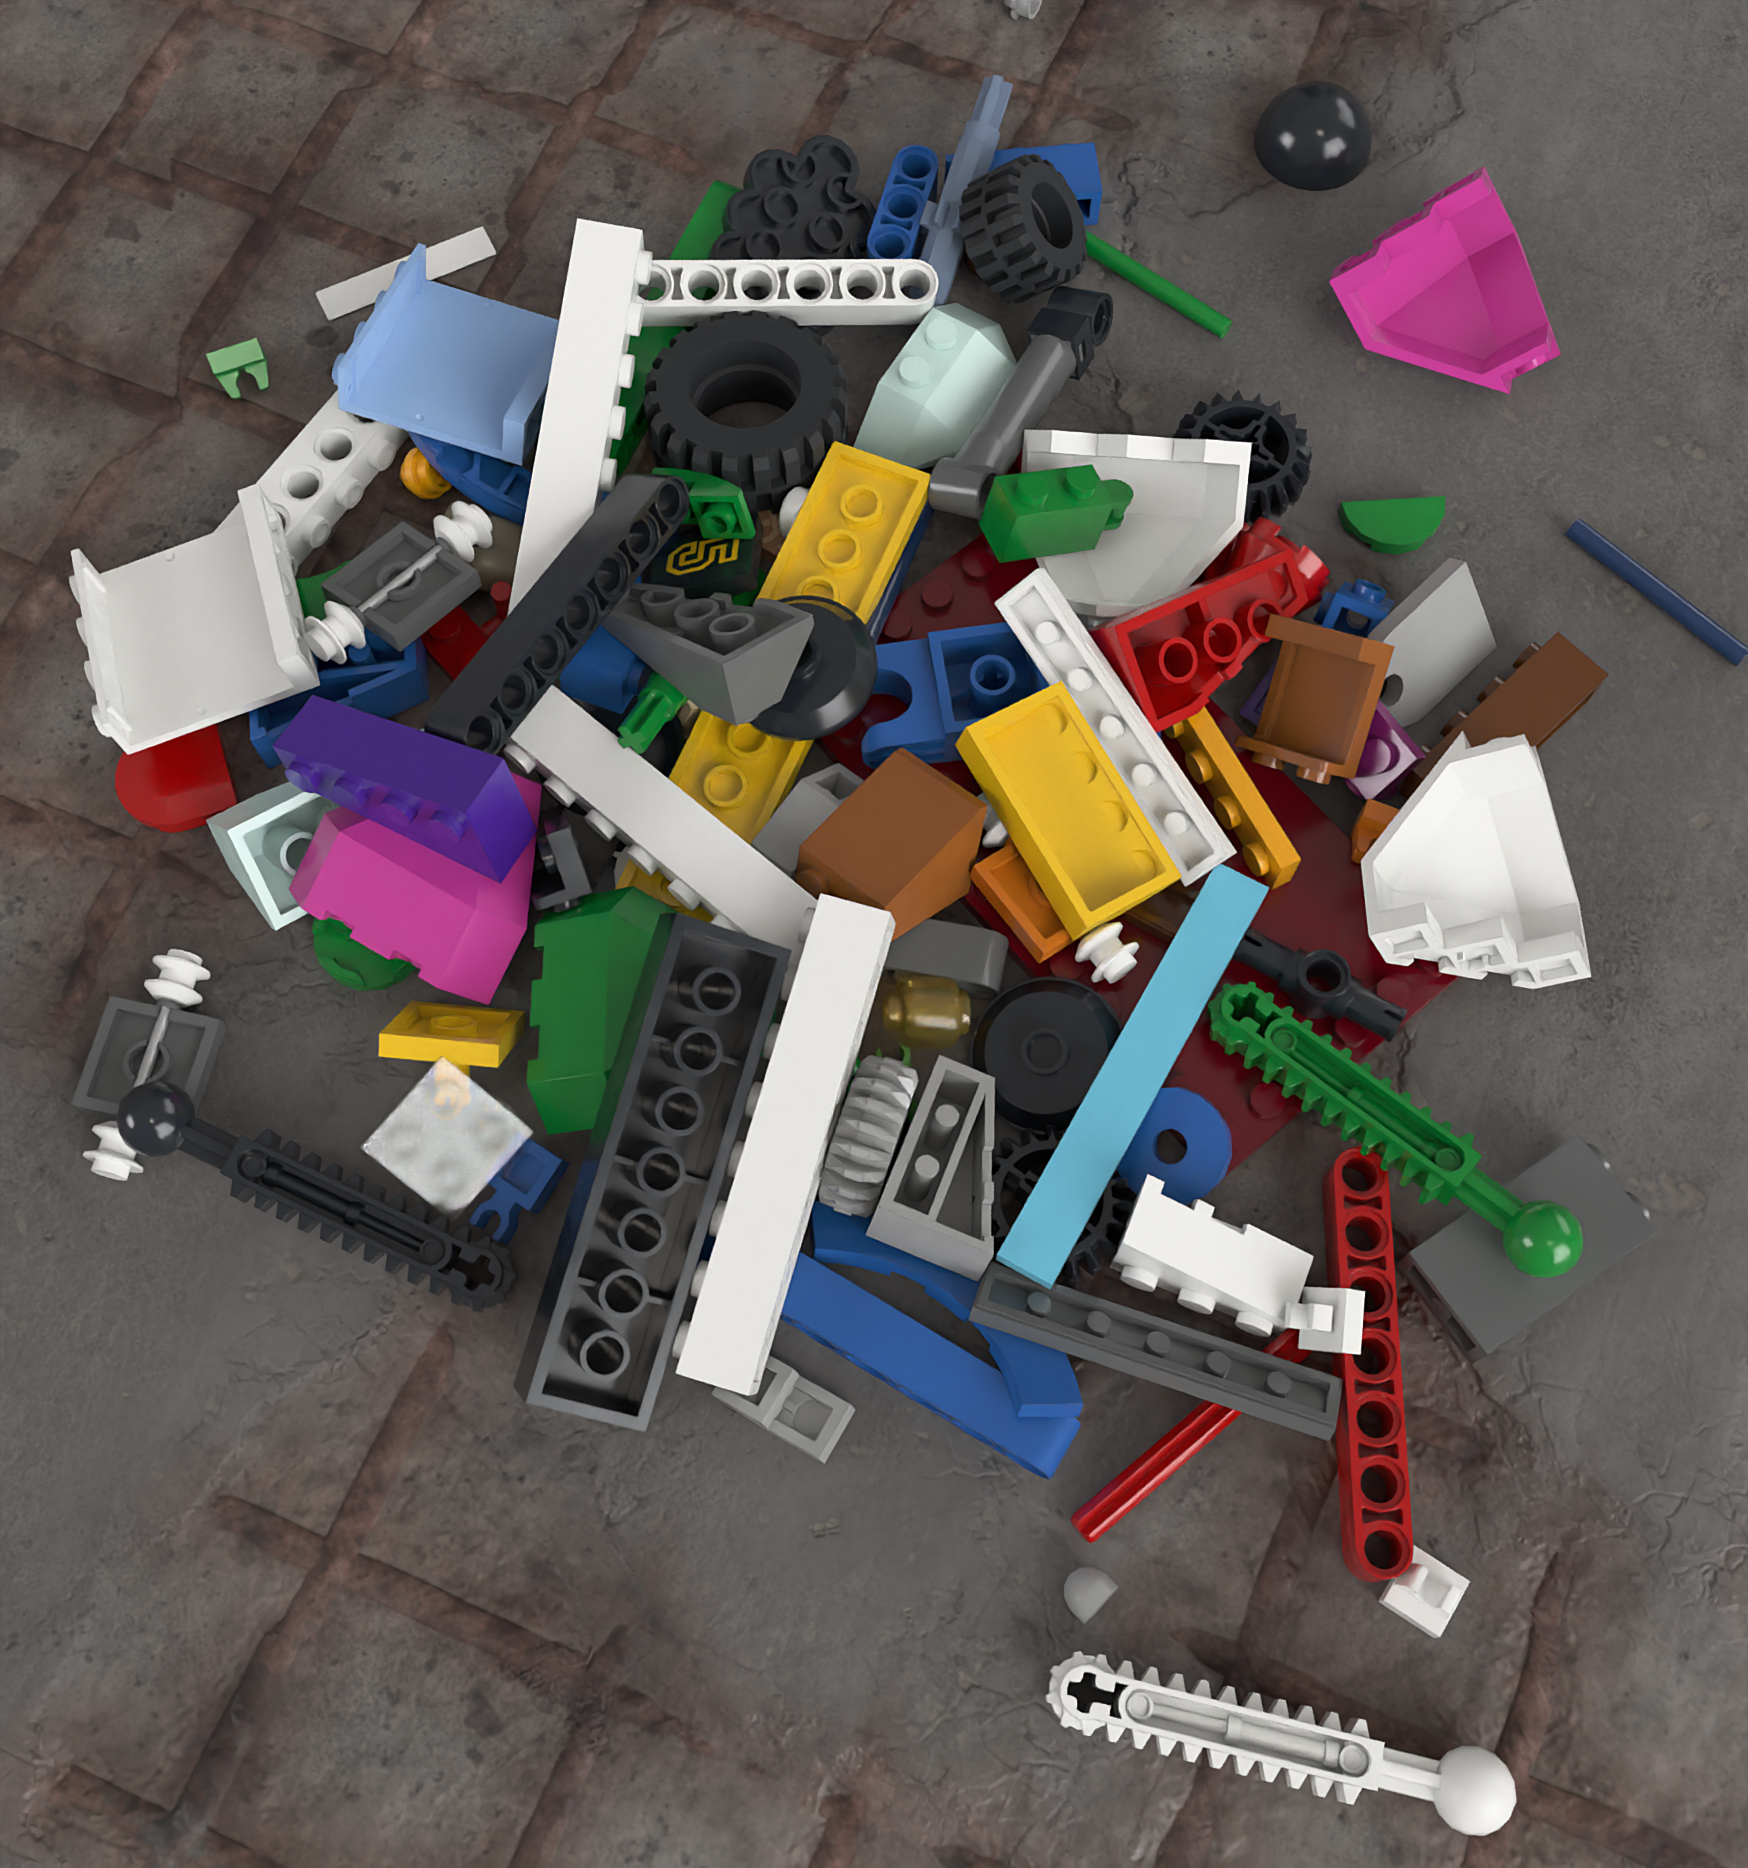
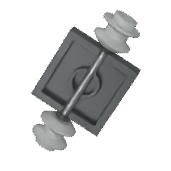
M461 501L454 502L451 507L454 518L450 520L443 515H438L434 518L433 523L436 536L434 541L404 521L387 532L320 584L327 600L324 604V611L327 617L322 621L313 616H308L305 619V626L308 632L304 634V639L309 648L323 661L327 662L329 659H332L339 664H343L347 660L344 648L348 644L358 649L365 647V627L401 652L482 586L478 571L467 563L474 559L475 555L472 547L474 544L485 549L492 545L490 533L492 531V523L485 512L475 504L467 505Z
M170 949L167 956L156 955L153 957L152 961L161 969L159 979L145 980L144 986L153 998L157 1000L156 1005L115 996L109 997L71 1102V1106L80 1112L115 1119V1121H108L93 1126L92 1131L102 1140L98 1150L85 1151L83 1153L86 1159L93 1161L91 1171L96 1174L125 1181L128 1178L129 1172H143L144 1168L134 1160L136 1152L125 1145L116 1121L120 1101L134 1087L153 1081H165L176 1084L189 1095L195 1108V1116L197 1117L227 1025L218 1018L181 1011V1007H188L202 1002V997L193 990L195 982L208 980L211 976L208 970L201 967L203 960L190 952Z

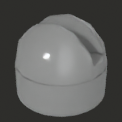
M1082 1567L1069 1574L1064 1584V1598L1070 1611L1085 1625L1115 1593L1119 1586L1102 1570L1093 1567Z

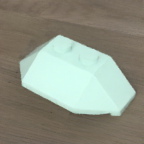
M958 303L932 307L879 381L853 447L917 470L932 467L941 458L946 456L954 458L1017 364L1001 325Z

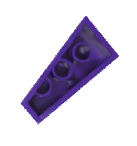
M315 695L310 697L272 746L286 768L285 776L300 790L307 793H317L500 884L537 832L536 826L504 758Z

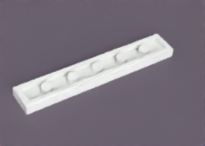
M1037 568L998 599L995 605L1048 684L1051 686L1062 681L1181 873L1182 877L1180 880L1184 886L1192 884L1236 854V850L1045 568Z

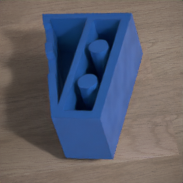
M364 627L365 647L358 649L348 644L344 648L347 660L343 664H339L332 659H329L327 662L323 661L313 653L320 686L249 711L250 741L267 768L271 769L282 764L272 746L312 695L384 719L430 700L427 654L420 636L400 652Z

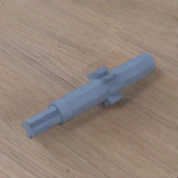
M994 74L993 78L984 77L971 120L966 122L962 137L959 139L939 203L926 201L919 225L922 226L920 233L928 235L920 260L933 267L939 281L934 307L946 305L964 247L966 246L961 236L960 227L962 222L959 218V206L963 205L961 200L963 190L968 188L967 184L990 171L995 156V150L1000 138L999 128L1013 88L1012 83L1003 81V77ZM911 285L908 298L920 299L925 296L922 289Z

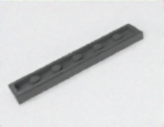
M989 1262L983 1273L969 1316L970 1321L1327 1441L1331 1439L1336 1430L1343 1385L1342 1378L1056 1283L1053 1284L1051 1289H1048L1014 1269L993 1262Z

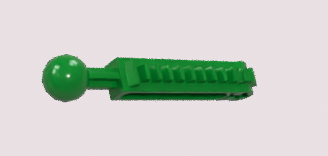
M1249 981L1247 985L1237 984L1233 986L1227 983L1223 985L1222 991L1217 994L1216 998L1213 1001H1209L1206 1017L1209 1018V1037L1212 1041L1217 1040L1221 1046L1225 1047L1224 1052L1228 1055L1234 1052H1239L1245 1057L1243 1064L1245 1068L1250 1069L1258 1066L1264 1071L1262 1080L1265 1083L1276 1080L1284 1087L1281 1095L1285 1098L1293 1094L1303 1100L1301 1109L1304 1112L1313 1108L1322 1114L1320 1124L1324 1127L1332 1123L1342 1129L1340 1138L1343 1141L1351 1138L1359 1141L1362 1144L1360 1153L1363 1156L1374 1151L1378 1153L1382 1158L1380 1164L1382 1170L1386 1171L1394 1167L1402 1173L1399 1181L1401 1186L1405 1187L1414 1182L1421 1187L1417 1202L1424 1205L1435 1198L1447 1206L1455 1197L1503 1233L1502 1243L1506 1257L1518 1271L1534 1278L1556 1277L1567 1273L1577 1264L1583 1252V1235L1577 1218L1567 1207L1551 1200L1524 1203L1477 1169L1476 1166L1482 1155L1472 1148L1473 1134L1469 1132L1457 1138L1450 1132L1452 1123L1449 1121L1441 1124L1435 1122L1430 1118L1432 1111L1430 1107L1425 1106L1418 1109L1410 1103L1412 1094L1406 1091L1398 1095L1390 1089L1392 1081L1390 1078L1376 1079L1370 1074L1372 1065L1368 1062L1360 1066L1350 1060L1352 1053L1350 1049L1346 1048L1339 1052L1330 1045L1332 1036L1329 1034L1322 1037L1317 1036L1311 1031L1313 1022L1306 1020L1299 1023L1292 1017L1294 1010L1292 1007L1287 1006L1280 1009L1273 1004L1274 994L1271 992L1265 993L1263 990L1256 988L1254 982ZM1244 1015H1247V1016L1244 1017L1240 1022L1234 1020V1019L1239 1020V1019H1241Z

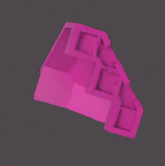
M1483 166L1435 193L1423 202L1425 207L1423 210L1410 217L1402 218L1372 240L1374 245L1372 249L1359 256H1351L1334 269L1329 282L1366 350L1510 394L1512 379L1561 355L1518 233Z
M510 772L537 829L542 785ZM341 806L324 814L290 884L289 891L304 911L320 920H327L330 917L342 921L344 925L353 930L350 935L352 939L388 960L396 957L410 962L421 969L418 977L436 988L489 1005L527 929L537 834L535 833L500 884Z

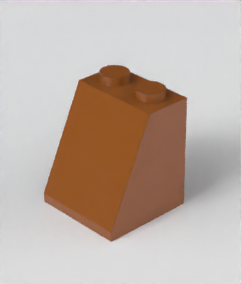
M901 747L894 751L800 845L795 882L816 900H819L820 893L891 912L896 922L891 939L892 942L969 893L971 878L969 876L976 862L988 805Z

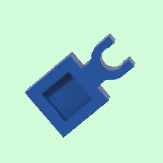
M516 1130L483 1180L497 1189L490 1200L481 1203L476 1208L468 1222L484 1229L489 1219L498 1213L501 1223L492 1238L497 1242L507 1245L518 1228V1214L524 1207L532 1213L539 1214L570 1163L526 1134Z

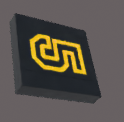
M758 512L750 514L756 531L753 539L703 538L700 527L673 533L654 556L649 584L683 588L687 599H709L715 592L731 594L732 596L757 589L764 531Z

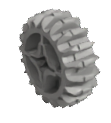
M869 1055L861 1061L838 1120L818 1186L820 1203L834 1207V1211L849 1216L855 1214L867 1218L877 1208L919 1081L916 1070L902 1065L903 1062L889 1057L881 1058Z

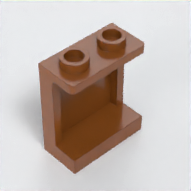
M1271 614L1265 636L1283 640L1256 734L1253 737L1237 734L1235 745L1253 751L1251 761L1257 764L1280 770L1284 769L1286 762L1298 765L1296 776L1329 785L1332 775L1354 779L1395 646Z

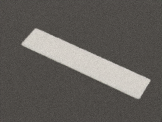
M476 228L426 248V279L431 281L496 255V250L484 228ZM410 255L316 292V296L328 320L336 319L375 303L378 294L382 290L387 291L394 281L398 264L401 261H407Z

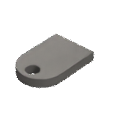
M1448 558L1381 621L1367 637V639L1395 646L1385 679L1387 678V688L1379 700L1401 727L1412 725L1422 719L1497 647L1466 561Z

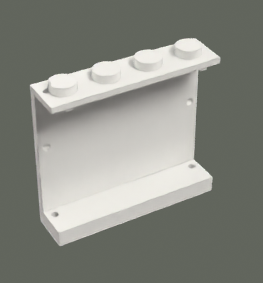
M258 483L237 491L244 522L101 574L97 572L79 548L71 551L75 575L69 577V583L73 595L80 604L82 617L77 618L76 624L84 644L88 647L90 659L84 662V670L90 685L95 690L97 704L92 706L93 719L100 733L107 738L111 736L128 755L320 686L313 652L304 639V634L308 631L305 626V618L281 518Z

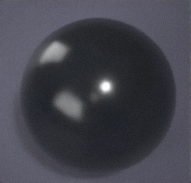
M1326 81L1302 82L1278 94L1263 111L1254 133L1255 152L1265 170L1288 186L1308 191L1335 189L1355 179L1365 168L1372 145L1370 121L1360 101L1347 89Z

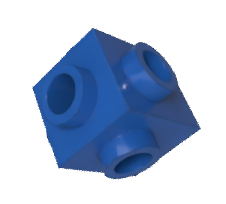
M1356 579L1355 583L1352 584L1344 581L1336 594L1326 591L1313 621L1321 624V627L1367 638L1371 631L1390 614L1395 602L1385 598L1387 591L1372 582ZM1352 610L1368 617V621L1360 625L1353 623L1349 617V611Z

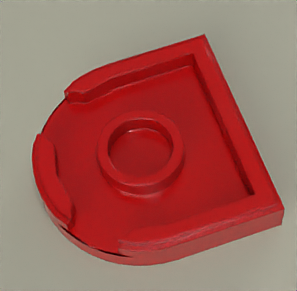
M219 722L130 755L124 751L116 767L115 789L123 807L140 823L157 828L162 832H182L206 825L207 819L240 803Z

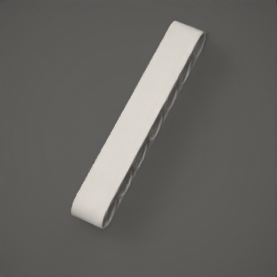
M916 259L652 260L648 285L639 284L636 302L644 304L642 326H693L696 322L707 317L712 322L722 319L723 313L734 311L738 312V316H752V311L767 312L769 318L776 320L782 315L793 319L798 325H913L921 323L930 309L934 307L939 281L937 273L931 265ZM860 285L870 289L874 295L869 299L861 300L853 297L848 290ZM910 285L917 286L923 290L925 296L920 299H910L900 289ZM703 286L710 287L717 292L715 297L705 301L696 299L691 293L696 288ZM759 286L766 289L769 295L762 300H752L745 296L744 291L750 287ZM804 286H812L818 289L822 295L817 299L807 300L800 297L796 291ZM647 287H657L664 291L662 297L653 301L644 300L639 296V293Z

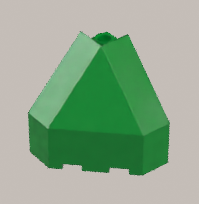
M634 886L583 895V901L579 905L561 912H550L549 910L535 925L534 948L543 951L542 979L532 980L530 1027L536 1030L539 1029L538 1059L528 1060L527 1086L548 1135L593 1129L659 914L679 913ZM774 1008V1012H773V1015H772V1018H771V1022H770L768 1031H769L771 1025H772L773 1023H776V1010H775V1008ZM764 1045L760 1057L763 1056Z

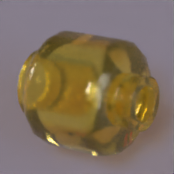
M906 975L898 980L893 995L884 996L882 1004L884 1029L893 1030L897 1043L900 1042L905 1048L910 1050H946L952 1048L957 1043L959 1036L966 1035L969 1030L971 1015L969 995L965 989H959L954 979L928 975Z

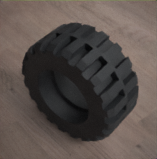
M734 311L723 313L722 319L712 322L709 317L700 320L693 325L691 332L687 333L683 329L669 341L670 349L664 347L652 362L653 369L646 376L644 405L652 456L656 467L690 470L728 481L742 489L750 514L771 510L772 515L780 513L782 503L792 489L798 486L811 488L832 443L837 441L846 445L848 441L847 381L844 369L839 366V358L826 343L822 345V338L808 327L802 330L798 329L796 321L782 315L776 320L769 318L767 312L752 311V316H738V312ZM743 401L766 402L787 411L786 414L773 422L751 428L729 427L708 419L717 410Z

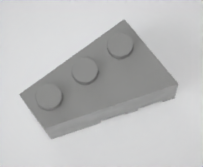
M939 1055L866 1232V1235L977 1282L994 1255V1236H991V1204L994 1201L992 1150L994 1148L995 1077ZM971 1196H975V1199H974L973 1204H972V1197H971Z

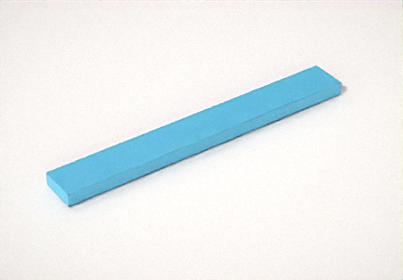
M1223 864L1218 865L1212 870L997 1253V1261L1048 1289L1052 1288L1261 906L1269 887Z

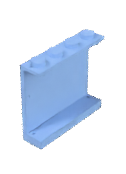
M418 243L408 260L401 261L398 264L394 281L387 291L382 290L378 294L374 311L367 322L361 321L357 326L353 343L346 354L340 353L335 360L332 379H334V385L338 386L339 409L522 466L540 433L559 320L427 280L426 245Z

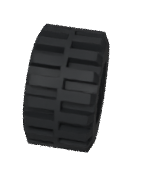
M1024 154L967 184L968 188L963 190L961 195L963 205L959 206V218L962 222L960 227L961 236L965 241L966 252L975 266V271L981 279L986 281L988 288L994 294L999 293L1001 298L1008 302L1014 300L1015 303H1020L1076 278V275L1081 273L1083 261L1087 257L1085 245L1087 233L1084 227L1082 211L1079 208L1073 190L1068 186L1064 176L1060 171L1057 172L1053 164L1047 159L1042 160L1036 154L1029 156Z

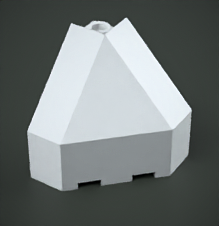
M1024 429L1021 473L1092 464L1101 481L1110 479L1121 480L1127 483L1134 493L1133 499L1124 513L1121 526L1117 529L1102 531L1094 550L1036 558L1039 568H1045L1086 630L1189 588L1243 528L1252 443Z
M1462 731L1361 859L1370 939L1386 963L1409 966L1414 961V958L1438 962L1439 972L1482 980L1488 974L1487 971L1511 975L1513 986L1529 989L1591 977L1580 905L1536 746L1530 747L1525 734L1511 738H1496L1484 745L1471 747Z

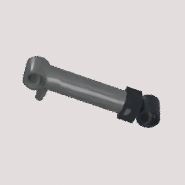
M1064 285L1057 286L1053 290L1047 308L1042 307L1026 330L1029 346L954 458L947 456L941 458L933 469L928 490L929 503L933 509L981 520V515L995 476L1006 475L1023 449L1024 429L1035 430L1067 380L1069 378L1081 379L1095 357L1093 345H1102L1106 340L1114 313L1113 300L1108 293Z

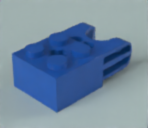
M1007 622L928 632L925 639L875 645L878 670L872 694L892 695L901 699L909 708L900 717L878 723L868 729L861 741L863 762L876 770L894 751L901 747L927 764L964 760L955 744L967 726L1019 702L1050 685Z

